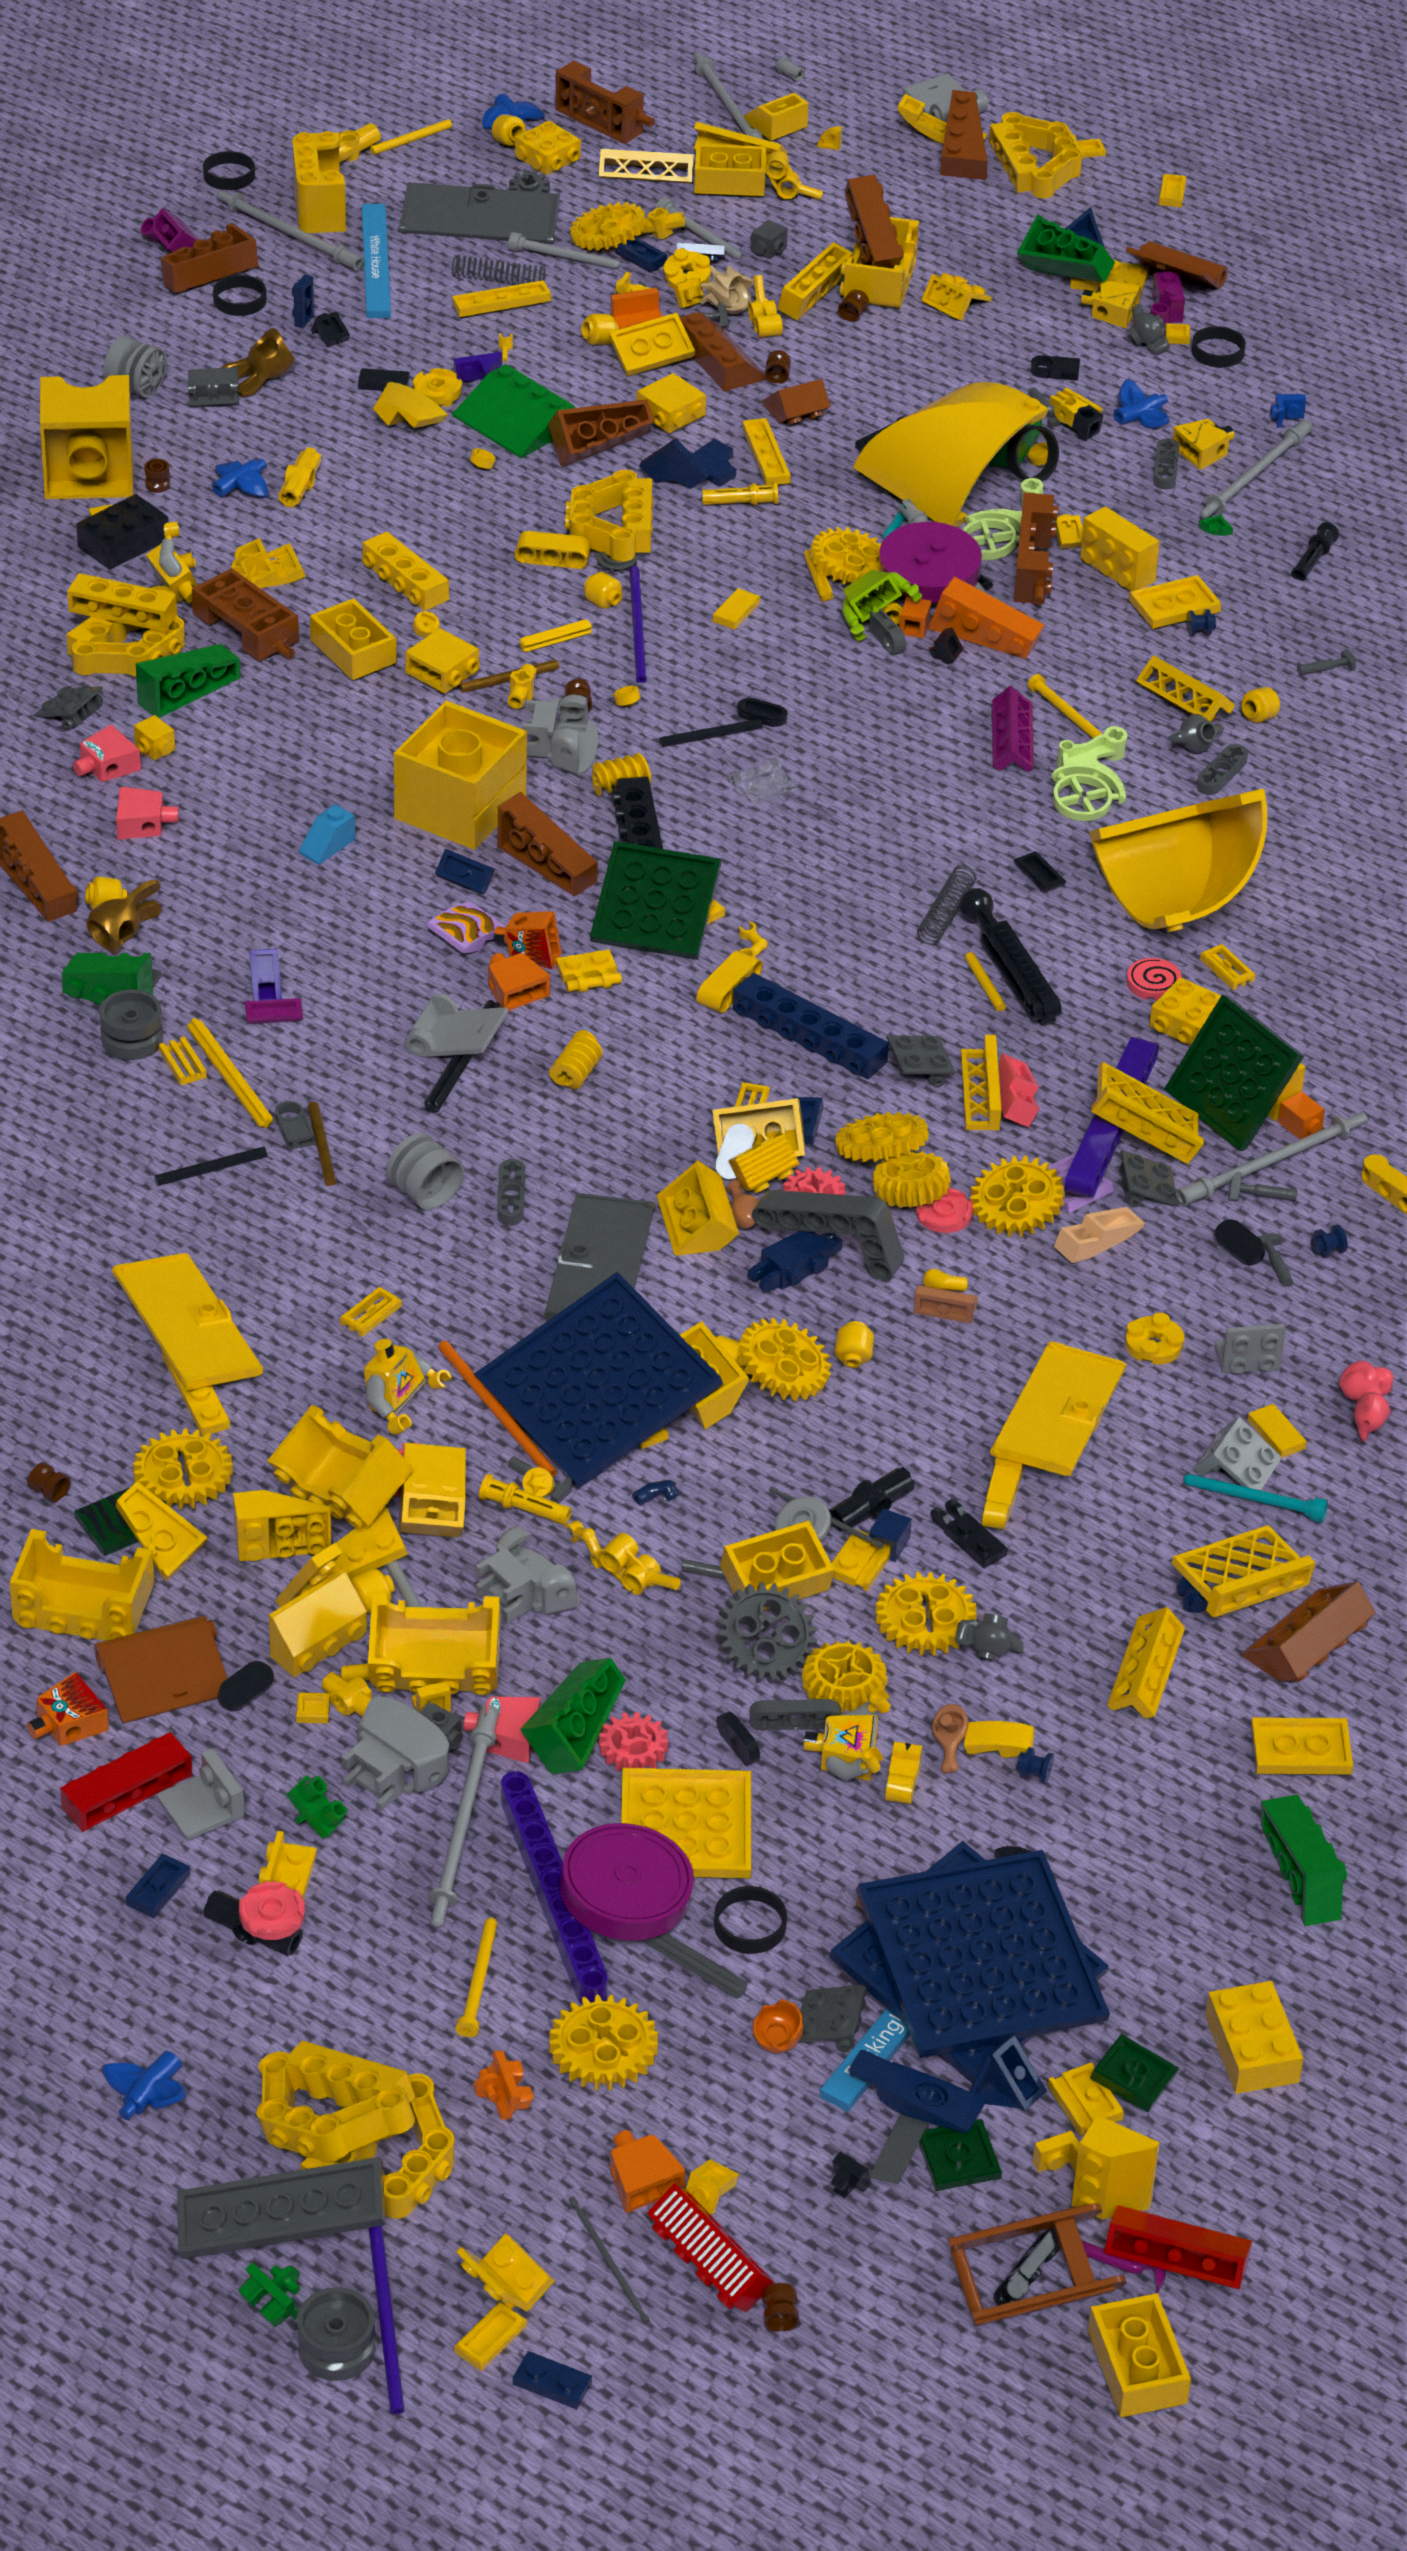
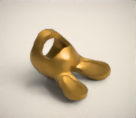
M270 328L252 346L246 358L225 364L221 368L237 367L238 379L251 374L238 385L239 396H248L254 394L266 379L276 378L293 366L295 358L284 343L279 331L275 328Z
M158 880L143 882L132 890L126 898L108 900L94 908L88 916L86 925L90 935L97 944L115 955L120 951L121 946L135 935L140 927V922L158 917L162 908L157 901L140 902L159 891L161 888L160 882Z

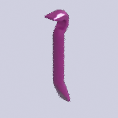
M1082 2241L1088 2258L1133 2274H1141L1144 2270H1152L1155 2273L1156 2293H1159L1166 2278L1164 2269L1104 2254V2248Z

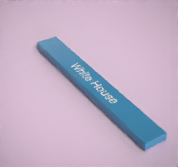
M362 204L367 318H391L385 204Z

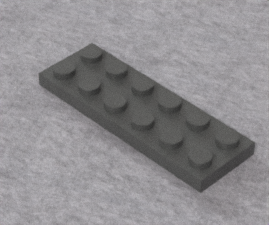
M380 2157L179 2190L177 2191L178 2253L182 2259L386 2225L383 2163Z

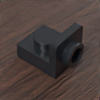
M337 312L320 314L315 318L311 328L312 334L319 333L327 347L347 341L350 337Z

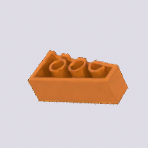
M954 576L941 594L928 629L942 633L944 629L953 627L957 637L1026 659L1037 644L1044 624Z

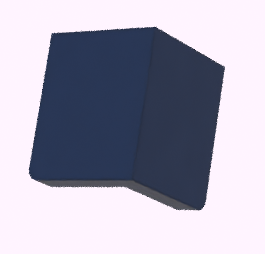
M883 1508L871 1527L869 1536L890 1544V1561L896 1562L910 1539L912 1518Z

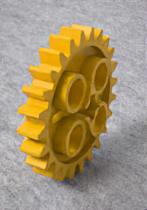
M610 202L607 206L599 205L598 209L590 208L589 213H582L583 217H576V221L572 222V227H570V233L575 246H580L581 249L587 247L588 251L593 248L599 251L603 247L606 250L610 246L618 248V244L626 245L627 240H635L634 236L641 235L640 231H644L647 225L646 217L641 206L636 207L635 203L629 205V202L621 205L620 202H617L615 205H612Z
M836 527L835 531L827 528V532L820 531L819 535H815L809 557L813 558L812 564L818 565V571L825 570L824 576L832 575V581L840 579L843 585L847 582L852 584L871 570L879 571V553L882 543H876L878 539L876 537L868 538L869 533L860 534L859 529L851 532L849 527H846L845 531H842L839 527Z
M899 1111L894 1115H891V1112L886 1114L876 1113L871 1117L865 1115L863 1120L854 1119V1123H846V1127L839 1128L835 1138L837 1151H839V1155H844L845 1159L852 1157V1161L862 1158V1162H866L869 1159L877 1162L879 1159L888 1161L892 1157L900 1158V1154L910 1155V1150L918 1151L919 1146H925V1141L929 1140L927 1122H925L924 1118L920 1119L919 1115L912 1116L911 1113L902 1115V1112Z
M1027 1155L1023 1157L1022 1161H1017L1016 1156H1012V1160L1009 1163L1004 1158H1001L1000 1166L990 1163L991 1171L982 1169V1178H975L976 1186L971 1187L972 1196H970L973 1203V1213L978 1216L979 1223L985 1222L986 1229L989 1230L995 1227L996 1234L998 1235L1003 1230H1007L1008 1237H1011L1014 1231H1018L1019 1236L1023 1237L1024 1230H1028L1033 1235L1035 1232L1034 1227L1038 1226L1044 1230L1045 1221L1054 1223L1053 1215H1060V1206H1064L1063 1197L1065 1192L1062 1178L1057 1177L1056 1169H1049L1048 1162L1040 1166L1039 1158L1037 1157L1032 1162H1028Z
M762 1318L759 1324L752 1322L750 1328L747 1327L738 1342L741 1344L737 1351L739 1356H741L738 1364L746 1366L743 1370L745 1374L753 1375L750 1382L759 1381L761 1383L760 1390L769 1388L771 1396L778 1392L782 1400H785L787 1395H790L794 1401H797L799 1396L804 1400H807L809 1395L815 1397L818 1391H822L831 1375L829 1370L832 1364L827 1362L830 1355L822 1353L825 1346L821 1344L816 1345L815 1341L818 1337H808V1329L797 1330V1323L790 1327L787 1325L786 1319H783L781 1324H778L775 1318H771L769 1323Z
M187 1428L183 1429L182 1434H177L174 1429H171V1436L167 1437L161 1432L159 1433L160 1440L157 1441L154 1438H149V1446L141 1445V1453L135 1454V1462H133L134 1483L138 1481L160 1500L166 1501L169 1507L173 1503H178L179 1510H182L184 1504L189 1503L190 1507L194 1509L195 1502L197 1501L207 1505V1497L217 1500V1492L225 1493V1485L231 1484V1476L233 1475L232 1455L228 1454L227 1446H221L219 1438L211 1441V1433L201 1437L198 1429L193 1434H188ZM177 1451L182 1454L184 1471L187 1474L189 1486H186L184 1483L182 1466L178 1460Z
M918 1571L916 1572V1578L912 1579L908 1574H904L903 1582L894 1578L893 1586H884V1593H879L878 1602H876V1624H880V1633H886L887 1642L896 1639L895 1647L899 1648L906 1645L907 1653L916 1648L920 1656L924 1654L925 1650H930L931 1654L936 1656L937 1649H941L947 1654L949 1645L956 1649L959 1648V1644L955 1640L958 1623L962 1620L977 1619V1605L972 1603V1594H965L966 1586L956 1588V1579L945 1582L944 1574L935 1579L933 1572H929L927 1577H922ZM921 1595L925 1596L926 1611L924 1606H922L923 1598ZM926 1614H927V1618L930 1619V1626H929V1627H930L931 1632H928V1630H927V1626H926Z
M597 1994L595 2002L590 2003L586 1997H582V2006L579 2007L571 2002L570 2012L561 2010L560 2019L553 2020V2029L549 2032V2053L552 2054V2063L559 2064L560 2074L569 2071L570 2082L579 2077L581 2078V2087H585L588 2082H593L594 2090H598L602 2083L606 2084L607 2089L611 2091L615 2082L622 2088H625L627 2078L636 2083L638 2082V2073L648 2074V2065H654L655 2055L658 2054V2031H655L654 2020L648 2021V2012L638 2013L637 2003L627 2007L626 1998H622L619 2003H615L613 1995H609L607 2001H602L599 1994Z

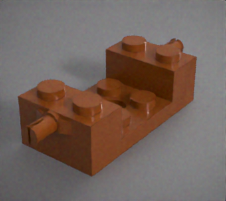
M575 60L556 71V111L623 144L643 133V124L648 127L654 125L655 119L646 115L643 111L644 94L628 86L613 93L591 82V68Z
M1024 492L1014 602L1041 605L1045 603V595L1051 594L1052 580H1047V578H1052L1053 563L1048 562L1049 552L1035 551L1034 547L1050 548V538H1056L1057 523H1052V521H1057L1058 506L1053 505L1054 495Z
M231 568L192 588L193 614L208 625L223 619L242 633V650L253 658L261 661L276 652L281 653L287 659L294 656L295 651L289 646L299 641L298 615Z

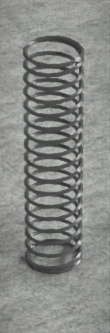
M455 255L453 258V276H455L457 273L458 277H460L463 274L464 278L468 275L470 279L472 278V276H474L475 279H477L479 276L480 280L485 278V280L487 281L490 277L491 281H494V279H496V281L499 282V280L501 279L502 283H504L506 280L509 284L512 280L513 284H516V282L518 283V285L522 282L524 284L526 264L523 265L521 283H519L521 264H518L517 278L514 283V262L512 264L510 282H508V273L510 266L509 261L507 262L506 266V277L503 281L502 274L504 269V261H502L499 280H497L499 261H496L495 276L492 280L491 273L493 268V260L490 261L488 279H486V270L488 264L487 258L485 259L484 274L482 278L480 276L482 258H480L477 277H475V269L477 263L476 257L474 258L473 273L471 277L469 274L471 266V256L468 259L466 276L464 275L466 256L463 257L462 272L460 275L458 272L460 265V255ZM455 257H456V268H455V273H453L454 261H455ZM531 264L528 268L527 283H530ZM536 265L534 267L533 282H535L537 273ZM542 266L540 267V270H539V281H541L543 269H544L543 280L545 281V267H544V266H543V267H542Z
M958 865L954 868L917 929V936L923 943L936 945L941 940L944 932L960 908L959 900H961L963 893L966 892L965 889L967 891L970 890L977 879L976 873L971 867ZM957 869H966V870L970 871V872L973 874V876H974V881H973L972 877H971L968 873H966V872H964V871H956V870H957ZM960 872L967 874L972 882L970 883V881L966 877L962 875H957L955 873ZM956 876L965 878L968 881V883H965L963 880L957 879ZM955 880L966 885V888H964L961 884L956 883ZM952 884H956L958 887L963 888L964 891H961L959 888L953 886ZM950 887L954 888L956 891L961 892L962 895H959L957 892L951 890ZM946 895H949L951 898L956 899L957 903L954 902L952 899L947 898ZM943 899H947L949 902L954 903L955 906H952L950 903L944 901ZM941 902L945 903L947 906L952 907L953 910H950L948 907L942 905ZM939 906H942L944 909L950 911L951 914H948L946 911L940 909ZM936 910H940L942 913L947 914L948 918L938 913ZM934 914H938L940 917L945 918L946 921H943L942 919L936 917ZM932 918H936L938 921L943 922L944 925H941L937 921H934ZM929 921H932L936 925H939L942 929H939L935 925H932ZM926 926L929 931L938 934V936L935 937L928 934L924 927ZM922 928L927 935L938 939L930 940L926 938L922 933ZM919 930L925 939L936 943L930 944L923 941L919 935Z

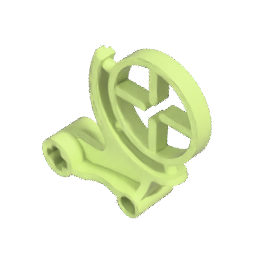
M1028 478L1022 481L1021 506H1023L1024 492L1043 494V482L1041 480ZM990 509L965 517L967 525L963 531L971 534L982 529L983 535L973 538L979 545H984L985 539L988 540L989 550H981L982 560L999 559L1007 556L1015 549L1020 537L1016 536V531L1020 533L1022 511ZM989 528L1000 529L1004 532L993 533L992 538H990ZM1011 540L1007 545L998 549L994 545L996 542Z
M1111 726L1104 731V734L1096 736L1087 743L1074 744L1070 740L1060 742L1057 757V766L1059 768L1051 776V779L1057 782L1053 793V804L1060 814L1073 820L1090 821L1106 815L1110 810L1112 800H1118V804L1125 802L1126 792L1122 781L1113 770L1097 760L1104 757L1107 760L1117 761L1124 757L1128 735L1123 728ZM1079 783L1098 788L1088 791L1086 797L1083 798L1082 806L1086 812L1076 811L1067 807L1078 804L1079 798L1082 797L1083 789ZM1068 785L1075 792L1074 795L1061 798L1058 796L1060 790ZM1106 797V804L1098 810H1095L1090 803L1091 800Z

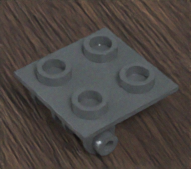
M237 367L188 370L190 407L239 404Z
M90 685L72 688V686L63 687L57 691L58 695L53 699L44 702L41 705L42 708L33 716H61L63 720L62 725L65 729H75L101 706L102 697L97 693L103 687H90Z
M886 1036L903 1074H929V1083L935 1087H941L947 1074L956 1073L939 1036Z
M1120 1151L1122 1162L1119 1166V1172L1122 1175L1121 1181L1123 1190L1126 1192L1125 1200L1127 1204L1131 1207H1137L1144 1197H1148L1172 1206H1179L1171 1166L1163 1162L1144 1158L1139 1154Z
M863 1985L806 1990L800 2011L803 2016V2036L798 2043L833 2039L837 2049L841 2052H848L855 2045L854 2033H857L859 2030V2024L862 2020L861 2012L866 2006L864 1999L866 1987Z

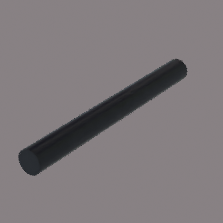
M759 718L663 736L659 738L661 747L758 730L762 729L763 725L762 720Z
M263 1146L154 1175L157 1186L266 1158L267 1151Z

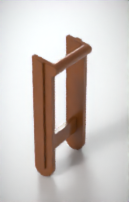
M1086 2204L948 2238L949 2250L974 2326L1114 2292L1115 2289L1126 2285L1127 2282L1124 2275L1095 2281L1075 2223L1099 2215L1102 2212L1100 2204ZM1054 2226L1074 2287L983 2309L964 2250L1046 2230Z

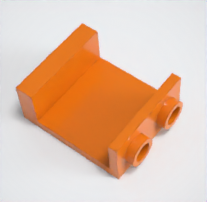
M657 288L610 295V315L615 319L619 329L663 317L659 310V291Z

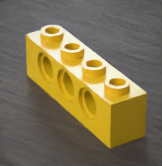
M832 242L783 287L777 309L793 319L799 320L845 277V275H841L842 262L847 261L848 257H852L853 253Z
M386 531L362 542L363 554L361 557L364 565L375 571L382 580H386L394 586L397 592H401L409 598L412 604L418 605L426 611L449 600V580Z
M78 573L67 590L68 612L161 632H167L177 616L176 593Z

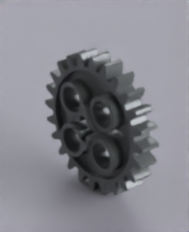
M760 1582L756 1591L751 1584H748L745 1588V1593L738 1589L734 1594L735 1599L729 1597L725 1602L727 1608L722 1607L718 1613L724 1618L718 1619L715 1623L716 1627L722 1629L715 1635V1639L724 1640L718 1651H728L729 1654L724 1662L734 1660L736 1664L733 1671L736 1672L743 1668L745 1670L744 1679H747L753 1673L755 1674L756 1683H759L766 1676L769 1684H772L775 1681L776 1675L781 1681H785L788 1673L795 1676L799 1672L798 1667L804 1668L805 1658L813 1652L809 1647H813L817 1640L810 1637V1635L817 1631V1627L809 1626L808 1623L812 1621L814 1615H805L803 1613L808 1604L798 1606L796 1603L799 1598L798 1594L792 1598L787 1596L788 1587H785L779 1593L777 1592L776 1583H773L769 1590H766L765 1584ZM763 1607L771 1608L775 1612V1617L767 1616L763 1611ZM781 1619H788V1622L778 1626L771 1635L766 1634L751 1647H744V1644L754 1640L761 1631L766 1632ZM738 1623L747 1624L751 1634L743 1633L739 1629ZM781 1632L789 1633L793 1637L794 1643L786 1642L782 1638ZM757 1649L766 1650L769 1654V1659L761 1658L757 1653Z

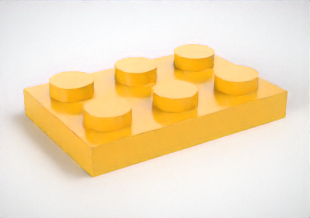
M1114 260L1115 264L1106 281L1141 285V299L1150 267L1142 266L1138 263L1130 264ZM1072 277L1070 288L1097 292L1102 282Z
M677 312L609 332V340L627 377L695 356V349Z
M1198 575L1131 591L1129 595V601L1152 629L1186 621L1188 610H1193L1195 615H1202L1205 609H1209L1211 614L1221 612L1222 603Z
M1252 1717L1251 1733L1256 1774L1352 1775L1353 1760L1347 1718Z

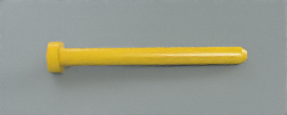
M1035 674L1029 679L1027 683L1029 690L1033 693L1038 691L1092 739L1103 734L1045 684L1046 680L1043 676Z
M489 1917L484 1922L464 2014L456 2022L455 2031L460 2036L475 2037L479 2032L480 2024L476 2018L498 1925L493 1917Z

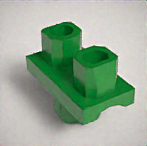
M306 1775L298 1781L286 1796L299 1811V1814L293 1819L298 1825L306 1820L319 1836L324 1839L344 1820L343 1817L347 1813V1808L341 1801L334 1800L331 1803L326 1798L324 1793L327 1791V1784L320 1776L310 1778Z
M252 2262L245 2269L250 2277L242 2284L238 2292L253 2307L268 2294L272 2299L259 2312L274 2328L289 2315L296 2320L299 2309L286 2292L289 2291L296 2295L300 2291V2286L296 2283L299 2278V2271L293 2266L281 2269L278 2265H275L270 2270V2273L274 2276L272 2281Z

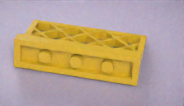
M1103 1061L1098 1066L1097 1099L1091 1106V1112L1182 1162L1189 1164L1204 1145V1138L1198 1135V1113Z
M1269 1525L1175 1555L1172 1558L1171 1564L1208 1601L1206 1611L1215 1618L1309 1585L1316 1562L1309 1555L1300 1558ZM1266 1537L1273 1546L1256 1542V1540ZM1238 1546L1250 1549V1553L1232 1550V1548ZM1254 1551L1271 1555V1560L1255 1556ZM1213 1554L1226 1557V1562L1209 1558L1208 1556ZM1275 1556L1287 1559L1289 1562H1277L1275 1561ZM1230 1559L1248 1563L1247 1568L1231 1564ZM1191 1562L1203 1565L1202 1570L1189 1567L1186 1563ZM1253 1564L1268 1569L1258 1571L1251 1569V1565ZM1206 1567L1224 1571L1223 1576L1207 1572ZM1229 1572L1244 1577L1234 1579L1227 1577V1574ZM1204 1580L1220 1585L1213 1587L1211 1590Z

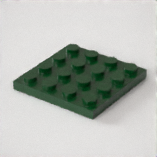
M614 841L590 934V941L698 960L721 868V859Z
M1222 994L1164 1089L1184 1106L1197 1112L1201 1120L1234 1147L1244 1151L1250 1145L1301 1063L1304 1055L1230 996Z

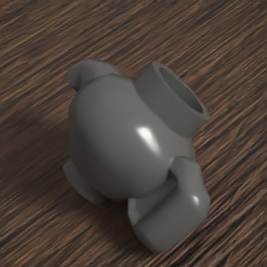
M1137 304L1132 309L1134 326L1128 330L1137 346L1144 343L1147 345V349L1154 355H1159L1170 347L1166 337L1162 336V329L1166 326L1159 314L1154 316L1151 313H1144L1140 304Z
M1192 714L1183 721L1180 731L1170 736V741L1172 743H1183L1185 748L1191 752L1203 753L1207 751L1216 736L1223 733L1224 728L1221 724H1213L1200 714Z
M984 1613L981 1622L971 1619L962 1620L958 1623L955 1635L956 1642L963 1646L972 1645L974 1650L978 1651V1658L995 1661L996 1656H1002L1008 1650L1024 1653L1023 1642L1007 1628L1008 1618Z

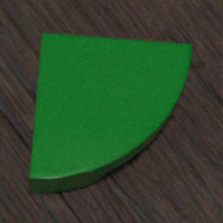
M1222 515L1199 520L1198 527L1209 534L1218 536L1233 535L1232 526Z

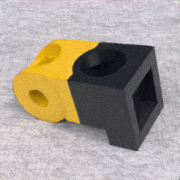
M1070 396L1055 406L1054 413L1056 418L1061 423L1068 424L1079 432V439L1086 442L1100 433L1103 414L1079 398Z

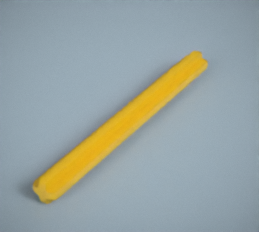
M197 1018L191 1019V1022L187 1024V1030L259 1127L268 1128L269 1124L273 1123L271 1114L204 1023Z

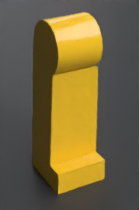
M1377 1154L1367 1156L1363 1162L1362 1181L1407 1214V1176L1389 1165L1388 1160L1384 1156Z
M996 1457L983 1512L982 1525L984 1527L1006 1530L1023 1477L1024 1464Z

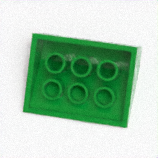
M505 364L488 373L452 413V417L521 459L552 442L553 439L548 423L557 410L575 408V405Z

